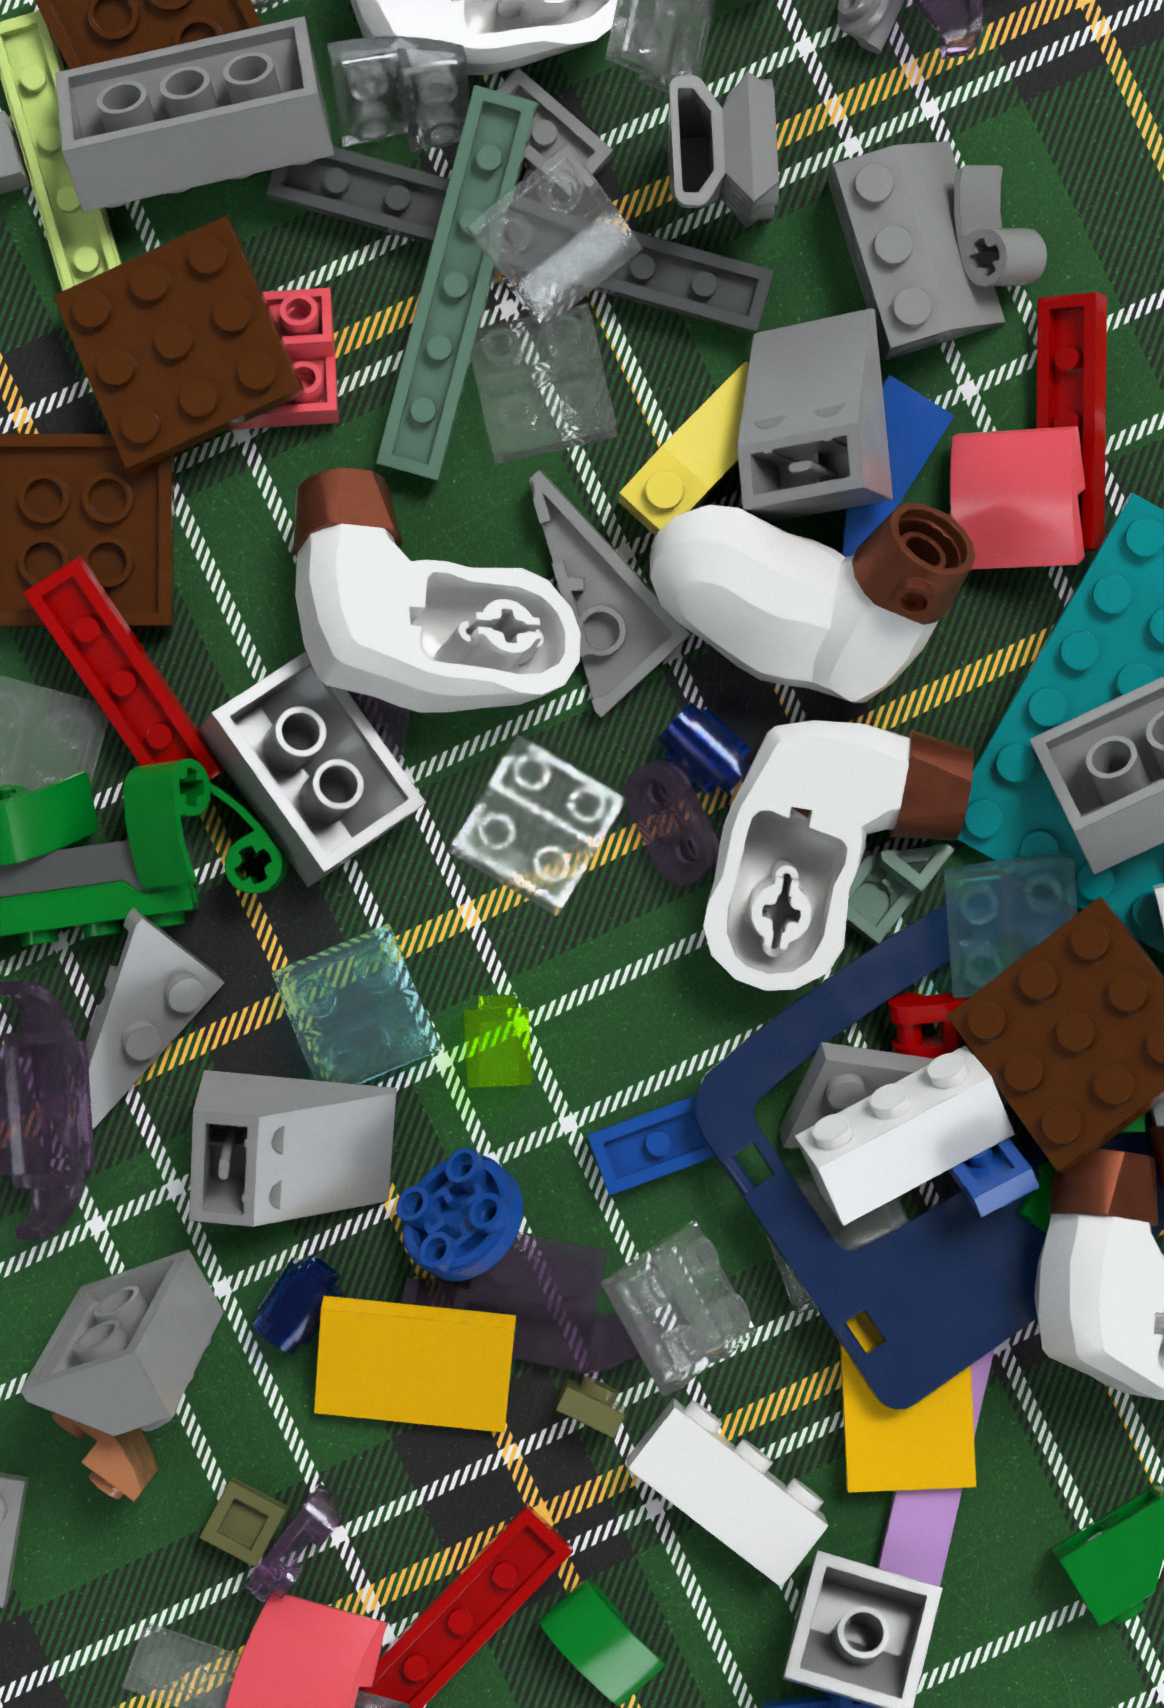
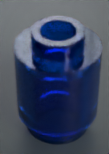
M692 702L682 710L657 738L668 749L664 755L708 795L717 786L724 793L728 794L748 773L751 764L744 757L752 748L708 708L702 712Z
M309 1255L305 1261L292 1257L256 1307L259 1315L252 1326L268 1342L284 1352L294 1354L301 1344L308 1345L320 1329L323 1296L343 1297V1291L336 1284L341 1277L340 1274L329 1264L314 1255Z

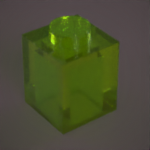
M516 994L477 996L478 1008H466L464 1010L468 1088L532 1085L529 1005L516 1006Z

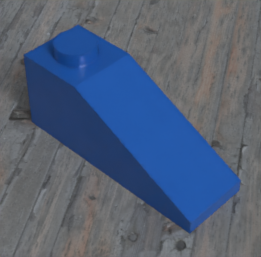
M891 375L888 376L882 387L893 500L843 509L838 552L845 557L854 555L859 545L897 508L954 418V415Z

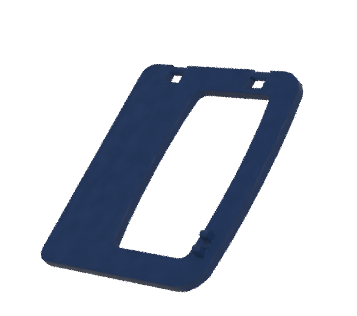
M1005 873L991 878L919 918L839 969L772 1018L712 1067L701 1079L694 1096V1119L702 1138L741 1193L742 1198L829 1329L833 1331L853 1361V1365L873 1395L881 1404L893 1409H906L915 1405L1037 1319L1034 1292L1038 1259L1046 1233L1018 1214L1028 1194L1018 1198L1009 1206L999 1208L981 1217L960 1188L897 1228L853 1250H846L835 1242L754 1118V1108L756 1103L787 1074L818 1050L821 1042L828 1043L876 1007L927 974L968 950L1005 932L1019 934L1032 950L1073 918L1057 894L1019 873ZM1150 1110L1145 1113V1132L1118 1133L1098 1149L1124 1151L1154 1158L1146 1127L1149 1124H1153ZM1032 1137L1017 1149L1032 1167L1035 1177L1038 1179L1040 1176L1038 1172L1039 1164L1049 1162V1159ZM751 1143L772 1172V1175L756 1186L735 1157V1154ZM1157 1170L1158 1225L1151 1226L1153 1237L1164 1230V1190L1160 1188ZM863 1310L883 1339V1341L865 1352L846 1323Z

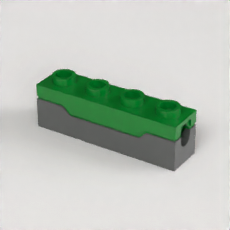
M183 833L191 865L195 873L190 834ZM129 840L54 850L22 862L0 866V937L19 935L21 947L58 942V929L83 926L84 938L122 933L121 920L126 919L127 914L133 907L158 927L186 924L184 911L200 909L198 890L195 888V884L158 889L144 888L135 869Z

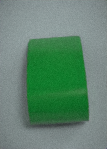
M192 758L135 766L128 772L125 778L123 796L129 846L138 878L144 888H167L191 885L197 882L185 844L181 818L203 813L210 801L211 788L205 768Z
M80 770L53 784L33 791L20 785L0 786V866L22 862L47 854L79 841L98 830L89 775L84 770Z
M210 783L211 793L236 810L254 830L229 848L225 856L224 865L228 880L235 888L245 893L264 894L275 890L283 882L287 874L288 861L285 854L251 809L228 791ZM254 848L256 854L263 855L267 852L272 862L264 867L267 878L260 883L257 876L245 878L241 871L249 863L245 853Z
M590 1578L584 1579L539 1619L542 1629L558 1650L581 1674L617 1706L624 1704L665 1666L663 1659L627 1627L623 1616L614 1603Z

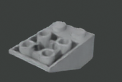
M869 308L753 333L737 444L744 511L777 522L893 500L874 309Z
M204 1070L193 1109L189 1221L255 1227L387 1202L390 1192L397 1088Z

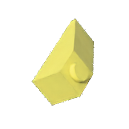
M747 361L658 449L619 492L618 503L655 536L676 515L699 508L739 464L737 444L749 368Z

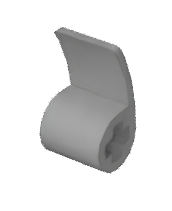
M965 165L955 173L954 219L957 244L963 269L967 277L975 285L983 287L1033 284L1041 277L1046 268V245L1041 235L1033 229L1002 228L1000 212L1002 166Z

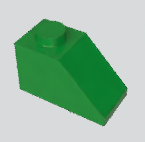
M1159 1482L1050 1547L1089 1613L1099 1626L1108 1621H1111L1113 1625H1118L1135 1617L1145 1607L1143 1600L1153 1595L1156 1591L1164 1557V1487Z

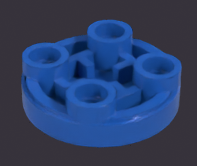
M470 1148L456 1150L449 1159L428 1172L417 1186L407 1188L400 1195L396 1211L398 1217L403 1220L402 1232L406 1250L417 1265L442 1280L464 1281L485 1273L504 1257L520 1229L523 1216V1198L518 1182L509 1171L495 1160L480 1155Z

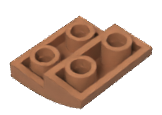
M53 1413L52 1418L68 1433L80 1439H84L88 1434L97 1441L81 1462L92 1470L89 1474V1479L100 1490L115 1499H120L124 1494L132 1501H135L159 1469L142 1430L138 1428L113 1436L60 1414Z

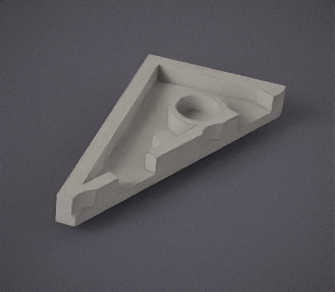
M538 470L529 481L534 496V506L547 540L553 561L551 564L560 594L572 607L581 632L580 657L593 697L591 700L594 710L602 718L693 633L680 625L660 606L656 593L542 470Z
M134 907L127 914L123 925L129 933L118 966L110 965L104 983L105 997L101 1004L96 1007L81 1053L87 1061L77 1091L69 1090L62 1111L64 1120L59 1132L64 1141L75 1149L225 983L214 970Z
M821 1042L779 1128L783 1148H798L799 1144L795 1135L814 1126L823 1117L836 1114L869 1097L878 1088L895 1083L929 1065L934 1059ZM996 1086L1003 1106L1010 1105Z

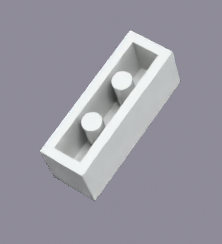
M965 1045L951 1053L938 1056L929 1065L895 1083L878 1088L872 1095L836 1114L823 1117L814 1126L795 1135V1138L821 1195L844 1226L1015 1134L992 1076Z
M672 1398L627 1457L628 1470L778 1586L782 1587L828 1527L824 1514L818 1510L824 1501L797 1479L793 1478L787 1486L767 1471L773 1462L750 1442L742 1439L736 1447L719 1434L717 1430L722 1425V1422L701 1404L691 1400L688 1406L685 1407Z

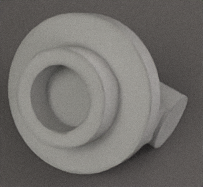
M839 0L838 25L842 31L858 40V44L862 48L880 54L904 0Z

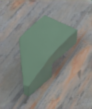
M940 844L933 847L907 850H885L864 857L849 890L846 925L873 946L879 944L914 898L929 884L954 849L948 844Z

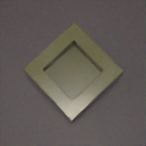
M584 1376L581 1384L567 1377L556 1400L557 1411L612 1438H615L625 1417V1406L615 1401L619 1392L589 1376Z
M231 1477L199 1538L256 1568L288 1506Z

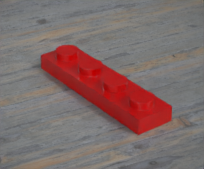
M1098 292L1038 298L1037 428L1078 426L1086 488L1078 495L1084 552L1097 551L1105 537L1107 296Z
M81 555L23 592L140 766L192 758L205 768L209 781L222 773L224 768L199 734L198 728Z
M526 1503L379 1656L372 1687H359L356 1701L363 1708H423L573 1553V1547Z

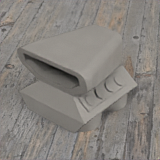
M747 71L736 87L730 91L724 100L723 107L720 106L703 80L698 76L680 75L672 79L669 87L667 153L669 189L678 205L683 208L707 207L721 199L746 228L750 227L757 220L774 219L775 206H778L779 170L775 93L772 79L760 80Z

